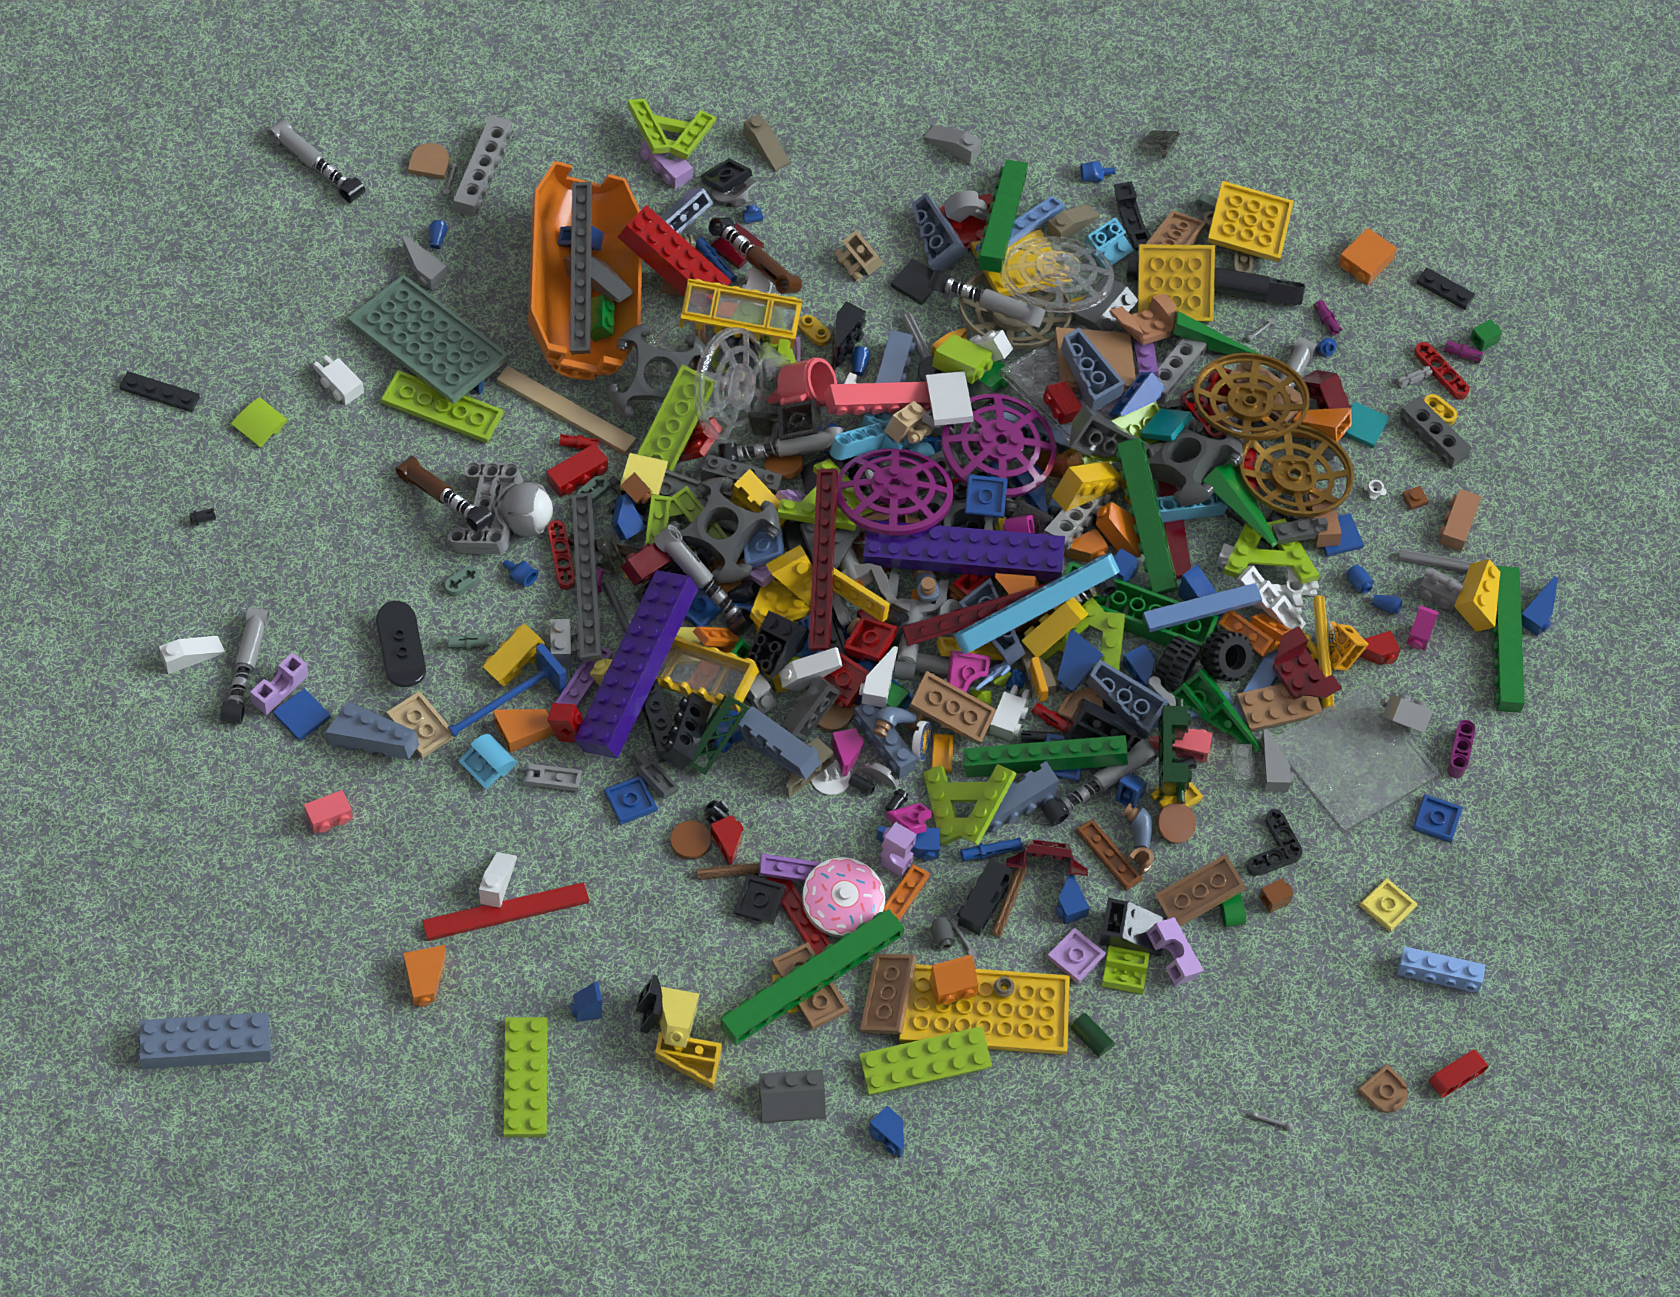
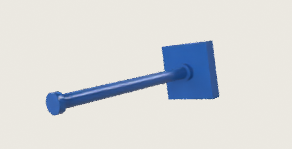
M541 643L536 647L537 667L540 672L454 726H448L450 734L453 737L457 736L458 732L544 678H547L561 695L567 686L566 670L547 647Z

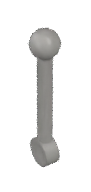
M456 163L451 164L446 188L443 189V195L445 196L450 195L451 182L454 172L458 168Z
M1270 318L1263 327L1253 334L1247 335L1246 341L1251 342L1256 335L1266 328L1274 326L1276 320Z
M953 920L951 922L952 928L956 930L966 946L968 955L972 954L974 957L976 950L970 947L958 927V922Z
M1255 1111L1250 1113L1251 1118L1285 1127L1287 1130L1293 1128L1291 1122H1281L1259 1115Z

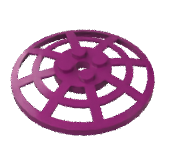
M982 394L971 397V403L984 399H994L995 406H987L972 411L973 420L981 426L978 434H967L971 422L964 423L961 434L949 435L951 424L944 425L941 435V446L945 461L951 471L965 485H967L968 475L976 467L998 478L1014 477L1028 471L1034 481L1022 487L1007 488L1006 498L1023 496L1040 487L1051 473L1056 459L1055 438L1046 420L1030 405L1011 396ZM1002 400L1014 403L1030 413L1024 416L1015 409L1003 406ZM996 411V419L988 422L980 416V414ZM1004 412L1011 413L1019 417L1020 420L1016 423L1005 420ZM1037 418L1043 425L1051 443L1040 441L1038 431L1031 422L1032 420ZM1027 424L1034 439L1024 438L1020 429ZM1002 438L1005 444L998 443L996 439ZM961 442L963 451L970 461L963 469L954 459L949 443ZM968 442H977L981 452L976 457L971 452ZM1024 445L1035 447L1034 454L1029 461L1021 453ZM1045 449L1051 451V457L1045 471L1040 475L1033 465L1039 457L1040 450ZM988 458L998 463V470L984 465L982 461ZM1016 459L1022 464V467L1014 470H1007L1006 463Z
M893 448L866 452L849 461L838 474V507L851 522L871 532L884 535L915 534L927 530L940 522L952 505L953 486L946 471L929 457L910 450ZM891 455L886 457H879L871 461L865 460L874 456ZM899 455L916 458V459L921 460V461H923V462H925V463L921 464V463H919V462H917V461H915V460L909 459V458L899 457ZM883 461H891V466L880 468L875 464ZM899 461L910 463L915 467L908 470L900 467ZM855 464L861 465L854 476V480L842 482L843 475ZM935 468L946 480L947 487L935 484V479L928 469ZM866 469L874 472L871 479H860ZM923 471L928 477L929 483L918 481L916 474ZM859 486H871L872 494L866 498ZM853 487L856 497L861 502L854 510L844 500L841 489ZM918 488L929 490L923 500L916 496ZM935 491L947 494L944 504L933 514L927 505L933 499ZM878 499L883 503L890 504V508L878 506L873 502ZM909 501L915 504L908 508L898 509L899 504ZM866 508H869L875 512L889 515V525L870 521L860 516V514ZM920 510L927 517V519L913 524L897 525V515L911 514Z

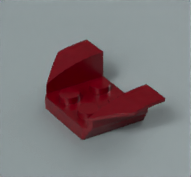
M1300 626L1282 635L1272 669L1293 700L1303 696L1327 698L1342 690V687L1333 674L1325 677L1306 649L1309 639Z
M1028 839L1024 845L1023 852L1006 859V866L1025 868L1027 852L1032 853V856L1044 857L1045 854L1052 855V858L1057 860H1065V857H1070L1069 874L1088 876V869L1074 860L1071 847L1067 843Z

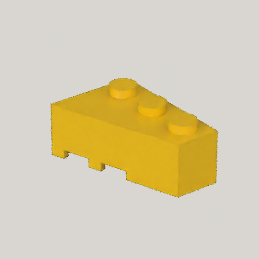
M1108 461L1071 466L1067 469L1052 497L1067 512L1113 492L1118 487L1122 476Z
M750 469L734 484L730 498L734 505L754 513L761 512L760 507L765 500L774 503L777 513L780 501ZM779 518L780 527L783 529L784 524L790 522V520Z
M801 545L770 561L766 566L775 578L811 607L812 564Z
M1490 559L1470 564L1463 582V589L1459 592L1454 606L1476 632L1494 628L1496 624L1500 571Z
M1074 597L1054 607L1055 612L1051 615L1046 613L1038 620L1041 623L1036 628L1031 626L1024 632L1026 637L1022 639V642L1035 657H1040L1088 615L1087 611Z
M524 623L513 631V635L508 640L501 643L499 650L494 655L489 656L482 667L499 684L505 687L523 672L521 669L528 662L531 664L536 662V647L543 643L548 650L550 649Z
M659 1032L655 1057L660 1062L714 1090L722 1053V1043L689 1037L685 1048L665 1044L662 1032Z

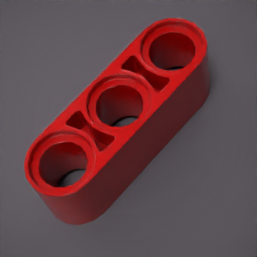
M1194 389L1184 391L1180 396V401L1185 409L1192 413L1193 417L1203 423L1202 431L1208 437L1221 436L1223 434L1221 431L1218 430L1213 434L1210 430L1211 425L1199 417L1195 402L1191 404L1187 401V395L1189 393L1193 394ZM1199 395V402L1208 416L1215 415L1206 400ZM1218 421V422H1217V423L1221 424L1222 426H1224V424L1222 423V421Z
M1474 1049L1435 1073L1428 1082L1439 1096L1444 1098L1484 1073L1489 1065L1478 1051Z

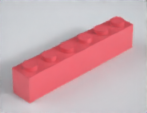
M927 382L830 384L824 392L828 414H836L838 416L844 414L861 415L863 413L875 415L887 412L895 414L913 401L921 405L927 412L931 409Z

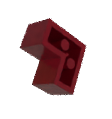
M1314 370L1302 378L1308 388L1309 398L1316 400L1319 409L1350 407L1348 396L1343 390L1341 378L1337 373Z
M647 543L639 549L638 553L635 554L633 552L625 558L626 562L621 568L634 586L640 583L643 585L652 579L656 570L662 571L671 560L655 543L652 545Z

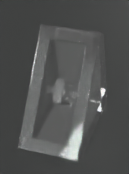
M764 342L766 379L769 383H772L778 378L781 368L789 364L790 360L772 345Z

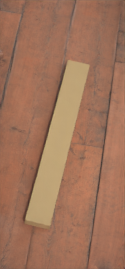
M509 366L497 378L498 384L590 436L599 439V441L624 455L636 443V438Z

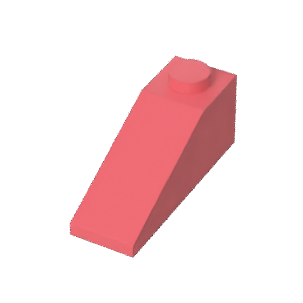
M1189 729L1188 733H1185L1183 740H1175L1172 751H1175V756L1188 758L1193 756L1196 761L1206 763L1213 733L1203 729ZM1158 736L1150 737L1149 743L1159 752Z

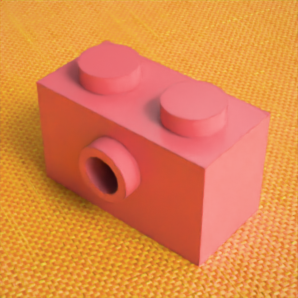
M343 790L304 804L305 815L314 834L326 832L334 826L345 825L350 820H353L352 809Z

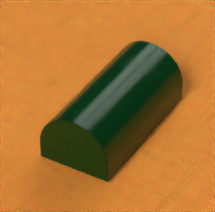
M1086 1013L1080 1015L1071 1025V1030L1099 1058L1115 1045V1042Z

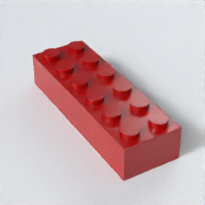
M647 205L627 224L617 237L684 297L688 279H700L710 283L717 282L726 286L732 282ZM690 293L689 302L696 308L707 307L706 309H708L712 304V295Z

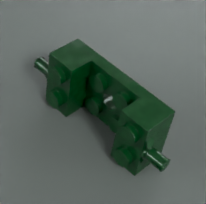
M1176 699V706L1163 705L1158 720L1159 796H1177V804H1185V792L1189 789V783L1192 780V771L1188 770V763H1175V751H1172L1175 740H1183L1185 733H1188L1189 726L1191 725V714L1188 713V706H1184V699Z

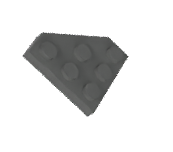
M801 523L800 530L813 560L814 524ZM856 525L855 531L835 529V569L838 568L844 555L851 549L855 539L860 536L863 528Z

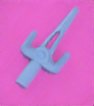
M1004 660L1001 664L992 666L988 671L989 675L976 687V690L978 691L995 677L1004 676L1011 669L1009 664Z

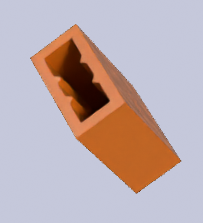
M1367 228L1341 253L1338 265L1344 271L1354 275L1358 281L1369 285L1395 259L1397 247Z

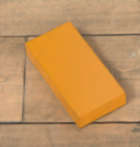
M1039 657L1031 658L1029 669L1038 700L1040 702L1047 701L1048 687Z
M933 734L931 769L942 765L946 773H951L954 735Z

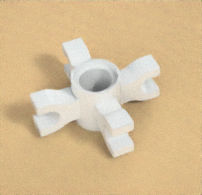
M1287 567V573H1285L1287 584L1272 585L1280 595H1285L1298 614L1302 613L1301 607H1303L1301 596H1317V590L1319 589L1318 581L1300 584L1292 569Z

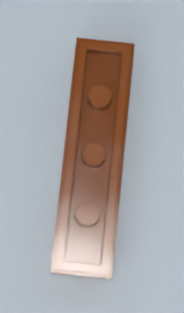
M1093 819L1076 829V833L1126 891L1143 880V877L1131 863L1129 865L1125 863L1126 857Z

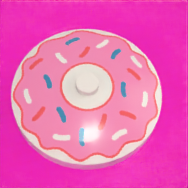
M833 858L822 862L811 871L803 887L802 904L808 919L817 929L829 936L841 938L847 933L851 934L856 931L860 924L871 921L877 913L883 912L885 892L877 874L866 864L851 858Z

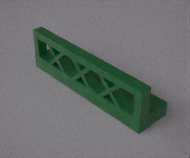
M729 691L725 693L705 724L693 761L689 764V766L704 775L707 774L749 709V706L737 700L734 694ZM733 703L743 708L739 715L730 717L729 709ZM729 721L730 729L728 732L719 734V724ZM718 738L719 746L717 749L708 750V741ZM707 755L708 763L704 768L695 763L698 756Z

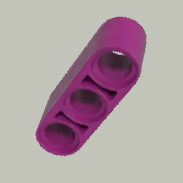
M1469 720L1459 722L1454 735L1447 767L1448 774L1453 778L1464 776L1469 763L1476 731L1475 724Z

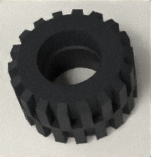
M1218 630L1211 633V637H1207L1205 639L1206 643L1202 644L1201 647L1203 651L1200 652V656H1202L1200 662L1201 665H1204L1203 669L1205 668L1208 674L1216 680L1234 682L1247 676L1246 672H1250L1252 669L1250 666L1254 663V660H1252L1254 651H1252V643H1249L1250 639L1242 633ZM1229 649V659L1226 663L1225 655Z
M1179 635L1174 637L1161 655L1154 676L1158 677L1161 683L1176 690L1185 683L1199 657L1200 647Z

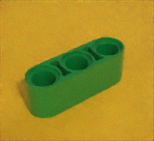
M1241 892L1219 904L1224 927L1246 925V912Z

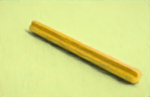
M1317 595L1313 597L1319 668L1325 677H1328L1332 673L1325 597ZM1333 694L1327 698H1322L1323 709L1330 710L1335 707Z

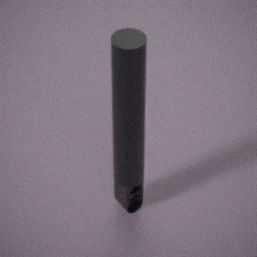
M1130 253L1126 279L1138 281L1137 254ZM1215 267L1214 293L1260 301L1268 300L1302 305L1306 286L1303 283Z

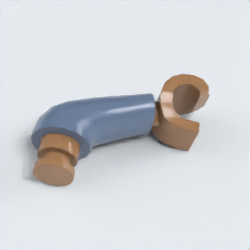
M912 570L913 581L917 583L918 598L925 603L936 601L940 596V589L936 581L935 572Z
M884 707L875 716V721L877 722L875 726L877 728L873 729V733L878 737L886 738V732H889L890 728H895L897 724H905L910 732L915 733V730H919V727L916 726L917 723L922 719L928 720L930 718L912 708Z
M1129 803L1121 815L1123 817L1126 815L1127 819L1132 822L1130 826L1134 831L1135 847L1125 863L1129 865L1133 859L1141 865L1140 873L1143 875L1150 869L1154 860L1153 853L1149 849L1152 820L1148 811L1143 807L1141 810L1136 807L1133 809L1131 807L1132 804Z

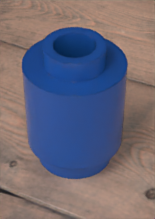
M1356 564L1347 570V579L1359 594H1366L1372 590L1374 581L1363 567Z

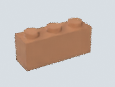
M1327 488L1319 489V490H1321L1322 492H1325ZM1308 493L1307 498H1304V502L1313 501L1318 497ZM1324 500L1317 505L1305 508L1308 511H1317L1334 504ZM1336 509L1324 515L1307 517V519L1315 518V520L1317 518H1326L1328 521V530L1320 532V534L1315 535V538H1312V540H1315L1316 547L1340 545L1342 533Z
M1459 489L1457 496L1453 494L1450 506H1453L1452 511L1447 510L1444 521H1447L1446 526H1441L1438 535L1442 537L1440 544L1462 551L1482 496L1463 489Z

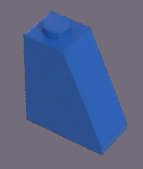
M1195 565L1182 575L1178 596L1183 601L1217 593L1198 565ZM1225 613L1217 614V616H1219L1218 621L1223 617Z
M1073 629L1069 632L1057 677L1060 681L1058 685L1066 692L1069 690L1074 692L1104 656Z

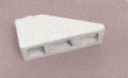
M218 636L178 639L159 646L161 659L168 674L225 653Z
M894 646L866 676L865 684L861 683L859 695H862V704L886 707L898 647Z
M835 647L787 664L779 672L782 688L799 692L807 687L813 678L818 676L823 678L842 667L838 648Z
M499 852L495 854L484 873L479 888L480 904L501 907L517 856Z

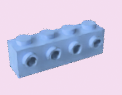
M1404 946L1399 959L1397 975L1479 993L1486 965Z

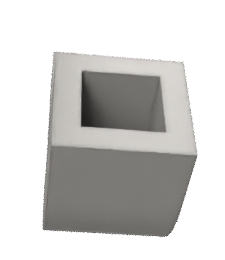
M961 191L944 201L946 217L957 222H962L970 215L983 221L987 219V204L979 199L978 192Z
M759 673L745 698H749L753 706L765 714L775 707L777 703L769 690L771 686ZM741 674L733 680L737 689L745 674Z

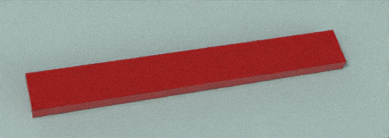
M582 882L505 900L500 908L484 905L424 919L422 923L427 941L588 904L589 897L585 884Z

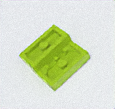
M259 397L249 404L231 424L259 447H262L273 433L276 435L282 429L288 419Z
M1109 946L1102 987L1143 994L1150 953Z

